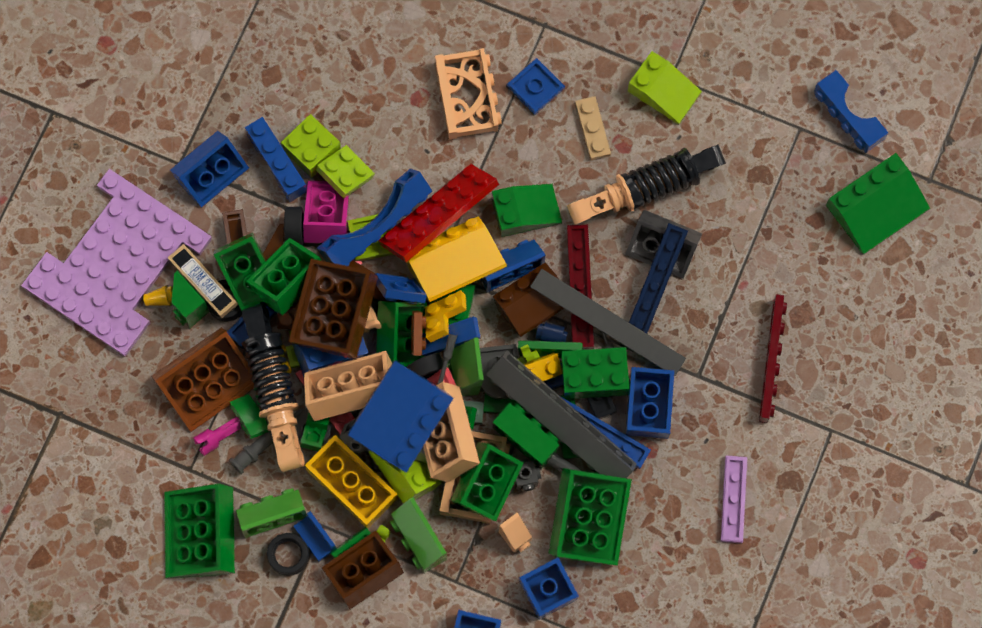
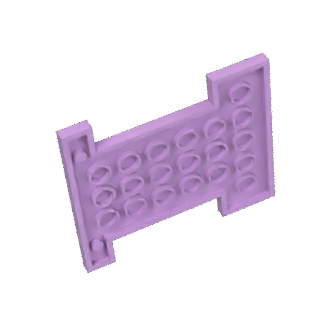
M109 169L97 184V187L113 198L66 261L63 263L46 252L21 286L126 357L150 324L149 320L134 310L143 299V295L149 291L170 261L167 257L183 244L201 255L212 240V236Z

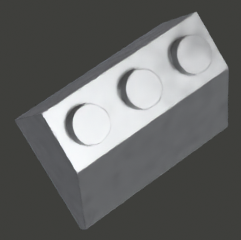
M644 210L638 220L625 255L652 265L668 223L688 230L687 236L671 273L684 279L702 233Z

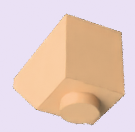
M518 513L499 526V534L514 553L518 550L522 553L531 546L529 542L532 541V536Z

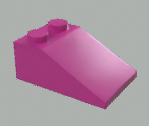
M308 181L303 222L304 243H323L331 235L347 233L349 195L343 199L327 181Z

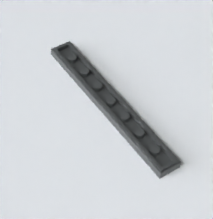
M540 269L530 286L663 370H674V376H676L686 359L543 269Z

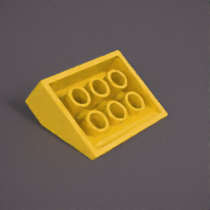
M479 216L468 219L466 222L442 232L406 262L409 271L426 293L429 302L507 267L499 249Z

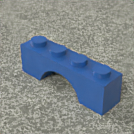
M835 70L816 84L814 89L815 96L820 102L825 103L830 115L840 121L844 132L854 138L855 145L867 153L884 141L889 132L876 117L861 118L854 115L848 109L845 103V93L849 84Z
M261 117L245 127L247 137L269 166L288 201L292 202L307 193L304 180L265 119Z

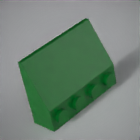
M897 153L830 197L826 204L828 210L863 255L930 210V206L910 170Z
M562 468L548 554L556 557L618 566L632 479Z
M218 483L164 492L165 577L184 578L234 574L233 487Z

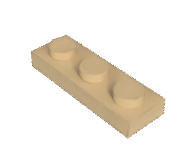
M596 97L575 101L590 160L611 156Z

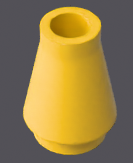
M165 285L144 294L145 306H171L173 286L168 287Z

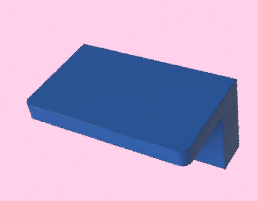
M311 511L307 513V517L293 526L318 562L330 555V552L336 548Z

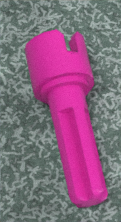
M236 416L213 431L206 429L193 437L195 444L203 442L206 444L199 449L201 454L205 456L217 449L220 441L240 430V419Z

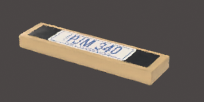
M184 244L167 257L221 318L238 305L235 299Z

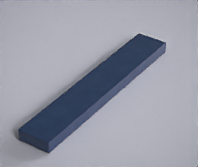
M670 223L667 225L629 320L630 324L646 334L649 331L688 233V230Z

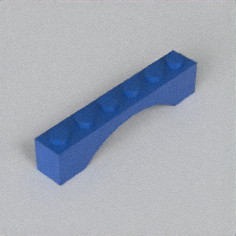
M410 168L394 182L387 204L373 221L354 232L331 235L317 247V250L326 262L349 266L355 257L362 255L370 244L377 242L384 232L392 229L397 224L398 220L410 214L412 208L418 203L425 201L432 192V189L419 171Z

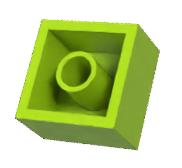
M311 114L281 141V146L286 154L311 178L317 173L315 169L319 163L341 149L340 141Z

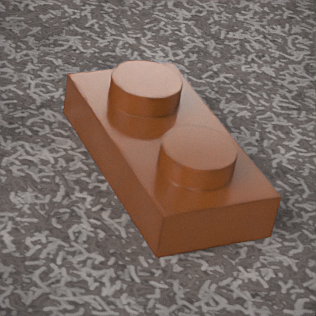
M411 311V354L413 356H422V350L426 349V338L422 337V329H426V316H422L421 311Z

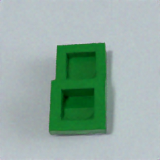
M249 394L230 401V408L240 419L241 428L250 439L270 432L268 431V424L265 418L259 417L260 409Z
M309 412L300 447L319 451L323 446L331 417L314 421Z

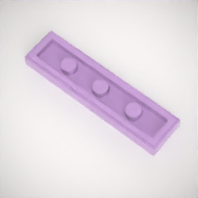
M725 456L720 542L743 543L747 457Z

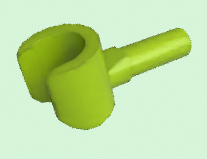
M380 525L376 531L384 542L390 535L389 528L384 525Z

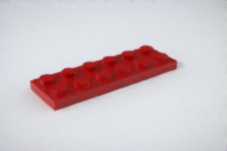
M473 164L468 165L379 239L380 245L404 262H408L499 185L498 180Z

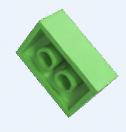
M287 489L281 492L282 495L273 497V495L262 498L259 503L253 504L249 502L241 505L240 509L236 510L245 538L307 517L299 490Z
M414 497L391 513L393 520L390 521V524L396 533L400 531L403 536L401 542L406 551L411 550L414 558H412V561L418 570L422 568L423 572L426 573L447 560L446 551Z

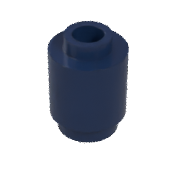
M545 322V324L538 326L535 339L549 342H566L568 332L564 331L565 327Z

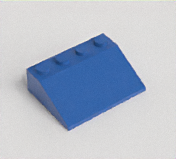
M394 360L351 427L348 435L407 473L454 398L443 389Z

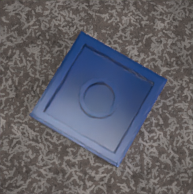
M537 58L507 83V88L534 115L565 89V86Z

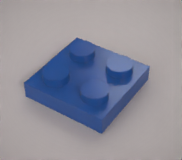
M375 273L378 276L376 285L385 299L389 301L405 300L410 304H417V302L425 303L427 295L415 278Z

